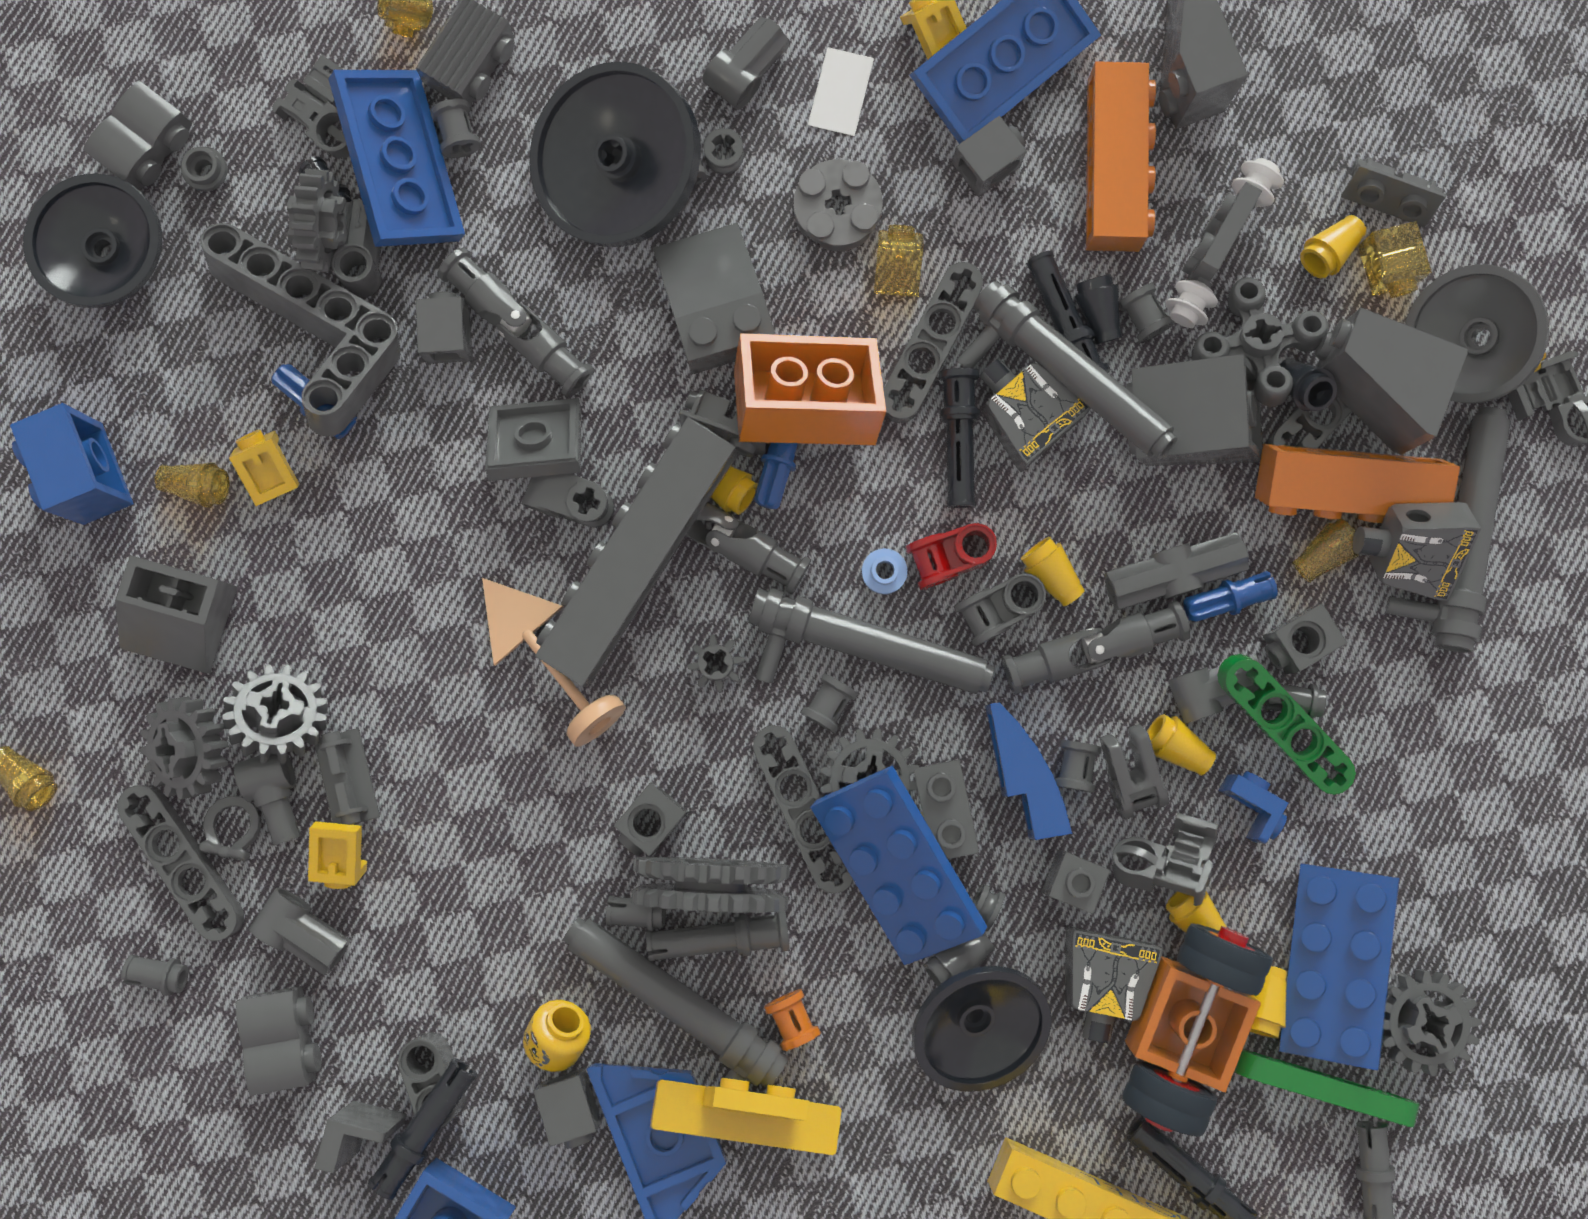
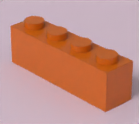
M1095 61L1088 78L1086 250L1139 252L1147 238L1152 237L1154 234L1155 210L1148 209V194L1153 193L1156 179L1155 166H1149V151L1154 149L1156 125L1155 123H1149V108H1153L1155 103L1156 81L1149 80V63Z
M1263 444L1254 498L1269 506V512L1280 515L1294 516L1297 515V509L1314 510L1313 515L1321 518L1341 519L1344 512L1358 514V519L1363 521L1383 523L1388 508L1394 504L1454 502L1460 466L1437 458Z

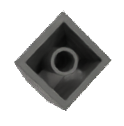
M1360 308L1346 320L1340 319L1334 330L1331 332L1326 331L1322 341L1316 348L1315 357L1320 359L1317 367L1327 369L1333 374L1337 384L1336 396L1393 452L1402 455L1437 437L1469 349L1367 309Z
M1244 354L1131 369L1132 383H1127L1126 389L1174 428L1173 434L1178 438L1173 448L1161 459L1154 455L1148 457L1128 440L1131 454H1136V459L1146 466L1260 462L1263 448L1261 403L1257 401L1254 395L1253 387L1256 381V371Z

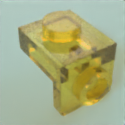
M889 225L888 231H878L874 293L919 296L924 240L923 234L915 233L914 227L908 225Z

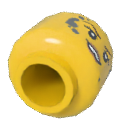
M562 999L548 1001L537 1009L524 1031L523 1047L525 1054L534 1065L542 1070L550 1072L566 1070L576 1063L590 1041L591 1025L589 1018L582 1008L573 1002Z

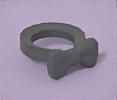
M227 796L217 800L209 807L204 817L203 830L207 841L200 843L199 850L203 853L217 855L222 858H232L248 862L250 853L245 850L256 840L261 830L262 819L259 810L252 802H247L240 796ZM241 807L247 811L250 817V827L247 833L231 847L220 845V839L215 829L218 816L225 809Z

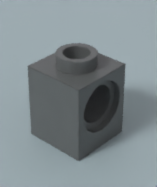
M998 116L956 146L952 164L975 194L980 197L1021 167L1027 151L1025 149V141L1016 127L1013 125L1007 126L1003 119Z
M442 291L429 294L427 299H416L418 353L427 364L472 361L470 308L461 296L457 297L455 293Z
M1323 603L1307 608L1262 635L1268 644L1265 646L1268 658L1277 669H1283L1286 674L1300 672L1347 644V641ZM1295 630L1302 631L1308 638L1309 645L1304 654L1298 652L1293 646L1292 636Z
M650 782L615 823L614 827L621 832L617 840L637 857L642 852L651 856L689 811L657 784ZM645 809L656 811L661 819V827L653 836L644 835L637 827V817Z
M1057 849L1041 893L1094 914L1110 870Z
M582 1068L540 1082L533 1092L550 1147L564 1143L566 1149H571L593 1139L591 1133L597 1131L602 1121L586 1069Z

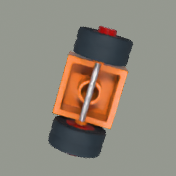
M1191 924L1188 927L1184 942L1177 955L1178 962L1163 956L1161 957L1141 1016L1138 1021L1132 1022L1125 1039V1043L1133 1055L1144 1061H1137L1133 1066L1130 1079L1123 1091L1122 1099L1131 1109L1145 1117L1148 1123L1164 1131H1176L1195 1137L1203 1136L1216 1107L1217 1097L1202 1084L1226 1093L1261 1004L1253 995H1259L1273 958L1259 948L1248 944L1249 937L1227 927L1221 926L1219 931L1199 924Z

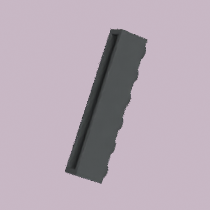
M687 417L682 426L676 423L671 428L662 444V447L666 449L664 455L657 465L651 462L646 467L638 480L637 486L641 488V491L632 505L625 502L619 509L612 522V526L616 530L607 544L601 541L594 548L587 560V565L591 569L582 583L576 580L570 586L561 602L562 605L566 606L557 622L550 620L537 638L536 643L541 647L535 656L582 687L591 686L739 454L735 446Z

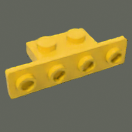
M721 1078L720 1087L669 1080H659L656 1084L650 1122L652 1129L834 1155L837 1151L841 1108L839 1106L795 1099L796 1089L767 1085L766 1094L748 1091L750 1082Z

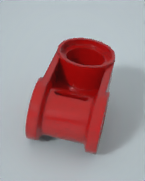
M972 523L946 533L924 537L906 545L905 549L907 554L913 555L921 578L918 586L920 590L946 583L957 578L959 575L987 565L995 554L997 540L994 532L988 526ZM972 535L980 536L987 544V553L982 557H970L963 550V540ZM928 553L931 554L936 570H933Z

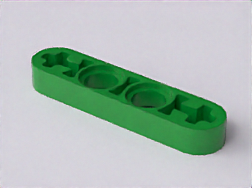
M1242 654L1231 655L1226 658L1219 666L1217 676L1218 683L1227 695L1312 784L1325 793L1332 795L1348 790L1353 784L1356 775L1355 766L1349 757L1260 663ZM1241 668L1247 671V678L1259 689L1252 693L1249 689L1237 683L1238 678L1235 672ZM1279 697L1283 706L1280 715L1274 720H1264L1261 715L1262 705L1269 698ZM1301 729H1309L1312 733L1311 744L1303 751H1293L1291 748L1293 735ZM1320 756L1335 766L1334 770L1337 775L1333 779L1327 777V772L1320 764L1315 762Z
M1246 1049L1242 1050L1234 1073L1264 1084L1400 1125L1415 1126L1420 1104L1390 1092Z

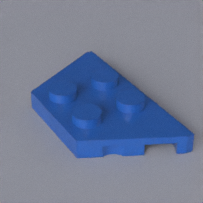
M599 1063L588 1066L586 1070L644 1218L678 1219L727 1162L721 1143L717 1138L655 1130L650 1126L657 1082L659 1080H669L697 1085L692 1070Z

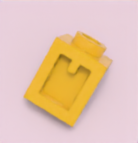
M912 0L909 2L912 10L900 16L903 25L912 24L927 60L967 28L955 0Z
M261 429L242 436L235 441L238 447L233 450L229 457L255 506L283 495L299 486L295 474L278 445L280 438L276 431L263 435Z
M316 821L309 828V882L324 883L325 887L331 889H344L357 884L367 871V861L361 860L362 826Z

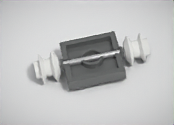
M1257 158L1255 161H1245L1241 166V171L1245 178H1236L1231 184L1236 196L1227 193L1219 208L1214 211L1203 231V238L1198 246L1193 249L1182 269L1183 272L1188 274L1186 280L1178 281L1175 285L1177 292L1180 294L1179 298H1169L1165 303L1171 312L1170 318L1177 324L1187 328L1207 324L1208 317L1203 312L1204 308H1214L1218 304L1216 296L1210 289L1212 284L1209 281L1220 269L1251 211L1255 207L1272 205L1274 195L1270 189H1279L1284 184V179L1279 173L1280 169L1273 162L1263 158Z

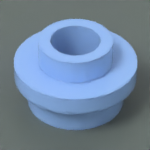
M886 548L878 549L870 553L864 560L862 578L866 586L873 592L891 594L903 586L907 578V565L904 558L898 552ZM881 563H888L893 568V575L888 579H882L877 575L876 567Z

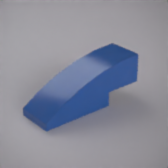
M1000 702L986 705L1001 793L1005 797L1021 795L1029 839L1039 840L1072 834L1064 801L1054 776L1038 747L1020 723Z

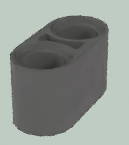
M427 1032L419 1035L407 1043L399 1054V1070L414 1115L448 1068L449 1062L454 1058L447 1040L438 1033ZM417 1046H425L432 1051L435 1060L432 1068H425L418 1064L415 1057ZM465 1094L442 1127L449 1124L461 1112L466 1101Z

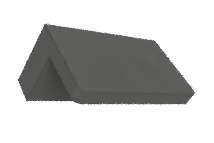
M352 1101L327 1119L314 1169L335 1173L360 1152L363 1139L383 1143L404 1125L407 1114Z

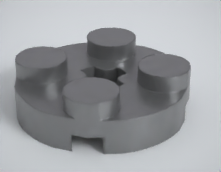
M843 159L827 160L801 174L798 187L794 193L795 221L801 233L807 238L810 237L814 242L819 243L820 247L830 251H846L856 248L869 238V234L875 230L881 218L883 206L881 189L864 163ZM833 196H841L842 199H847L850 205L844 207V214L836 215L834 208L827 209L825 203L831 202Z

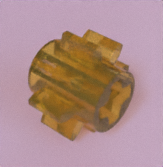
M378 0L377 11L379 17L385 20V26L391 27V33L412 38L414 29L420 31L428 27L433 14L432 0Z

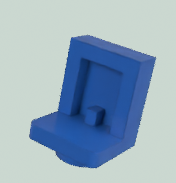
M1245 771L1243 776L1239 774L1226 775L1218 791L1258 813L1246 838L1255 843L1266 844L1269 838L1274 840L1286 823L1287 816L1283 813L1288 802L1269 792L1268 789L1271 784L1253 773Z

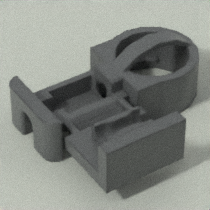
M321 54L303 80L307 86L305 87L296 79L290 80L284 88L288 92L284 100L278 97L272 106V110L283 120H286L289 115L308 129L305 135L328 155L337 159H345L350 157L343 132L332 125L340 121L337 108L332 105L335 104L328 80L331 74L326 71L327 68L331 71L344 69ZM328 132L342 144L336 147L327 146L326 133Z
M1569 351L1541 362V368L1538 371L1534 372L1520 387L1507 394L1518 421L1533 416V410L1542 407L1544 412L1548 411L1557 438L1565 445L1572 447L1588 444V395L1585 396L1570 361L1579 356V353L1576 351ZM1571 408H1576L1580 412L1587 429V438L1578 437L1569 428L1567 418Z
M1177 812L1175 828L1173 830V836L1177 837L1174 846L1168 844L1166 848V846L1135 836L1121 840L1115 846L1112 856V870L1115 878L1127 887L1139 888L1149 892L1153 891L1155 885L1193 896L1194 906L1201 905L1205 897L1206 887L1209 886L1211 881L1212 862L1209 859L1218 838L1219 824ZM1127 855H1135L1152 865L1145 870L1134 871L1125 868L1120 863V860Z

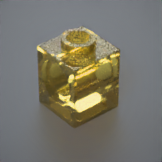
M1417 221L1373 231L1358 245L1372 296L1388 292L1391 298L1405 296L1418 290L1417 284L1432 273Z

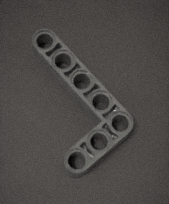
M217 223L209 226L203 231L200 244L208 269L215 279L335 347L334 351L302 391V404L307 423L312 431L321 436L340 434L353 420L400 358L401 348L398 326L395 319L388 313L316 272L301 269L300 263L237 227L227 223ZM263 273H270L266 276H258ZM299 295H308L305 298H295ZM339 316L347 317L346 319L341 321L333 320L334 318ZM376 338L387 339L381 343L370 342ZM350 371L361 372L359 375L353 377H348L344 375L345 373ZM324 404L334 405L332 409L327 411L316 410Z

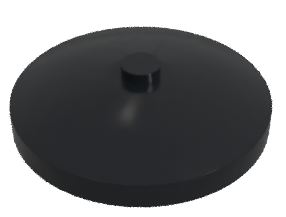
M607 62L589 67L575 74L556 90L544 106L537 120L531 140L529 160L530 175L536 197L545 213L559 228L589 244L602 247H624L642 242L670 224L690 197L700 166V133L694 113L685 97L673 84L655 71L630 62Z

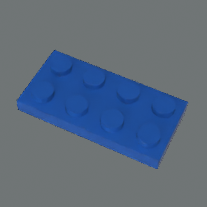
M1001 0L909 74V76L960 144L996 117L1005 115L1099 38L1101 34L1078 0Z
M333 70L328 80L375 247L459 242L465 235L422 80L417 70Z
M893 765L821 797L810 807L904 966L983 936L987 928L985 921Z
M1300 864L1286 987V1028L1281 1030L1279 1052L1379 1070L1400 878Z

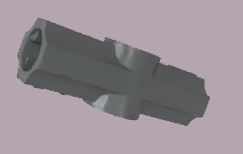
M1236 532L1197 545L1190 546L1187 543L1160 551L1149 556L1150 559L1112 569L1104 574L1107 595L1117 611L1163 597L1164 600L1203 588L1205 583L1238 575L1250 569L1248 563L1249 554L1244 541L1241 540Z

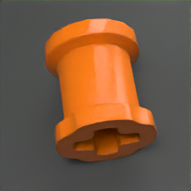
M802 989L787 993L764 1006L766 1014H772L783 1038V1041L780 1043L783 1051L797 1048L821 1034L819 1027L812 1025L803 1005L804 993Z

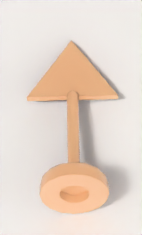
M482 578L493 664L496 666L524 641L536 654L541 646L536 643L537 637L534 632L564 606ZM541 660L580 709V712L573 718L567 728V736L575 747L583 746L600 736L624 713L626 706L616 695H605L589 703L570 678Z

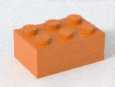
M740 333L734 365L739 442L876 445L886 414L877 338Z

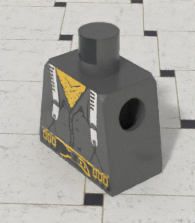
M998 358L979 375L996 394L985 404L982 411L983 416L1021 473L1078 424L1091 410L1088 405L1052 374L1035 362L1031 363L1016 376Z
M1466 503L1394 504L1388 508L1380 529L1362 526L1357 528L1353 537V551L1355 554L1369 556L1379 581L1385 585L1437 600L1448 601L1482 528Z
M1070 926L1066 927L1065 1001L1072 1008L1086 1011L1083 1038L1109 1044L1111 1042L1115 1017L1138 1021L1162 957L1163 947L1150 942Z

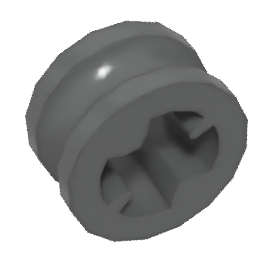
M728 128L715 129L709 133L703 146L705 160L709 168L716 173L724 175L739 169L744 159V148L738 133ZM723 143L725 148L726 143L731 144L732 157L725 160V155H722V159H717L715 146Z
M983 884L974 897L973 903L987 925L985 931L988 932L1002 908L1006 894L1000 891L997 894H993L990 892V886Z

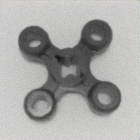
M1251 277L1242 278L1232 285L1227 299L1230 312L1241 320V329L1231 336H1223L1215 331L1201 334L1196 339L1192 348V361L1244 354L1256 371V381L1253 388L1257 401L1268 407H1276L1288 399L1293 387V378L1290 372L1279 364V354L1290 347H1295L1303 352L1315 351L1326 331L1329 332V323L1320 312L1305 311L1299 314L1293 322L1282 324L1274 315L1263 312V305L1266 299V290L1263 284Z

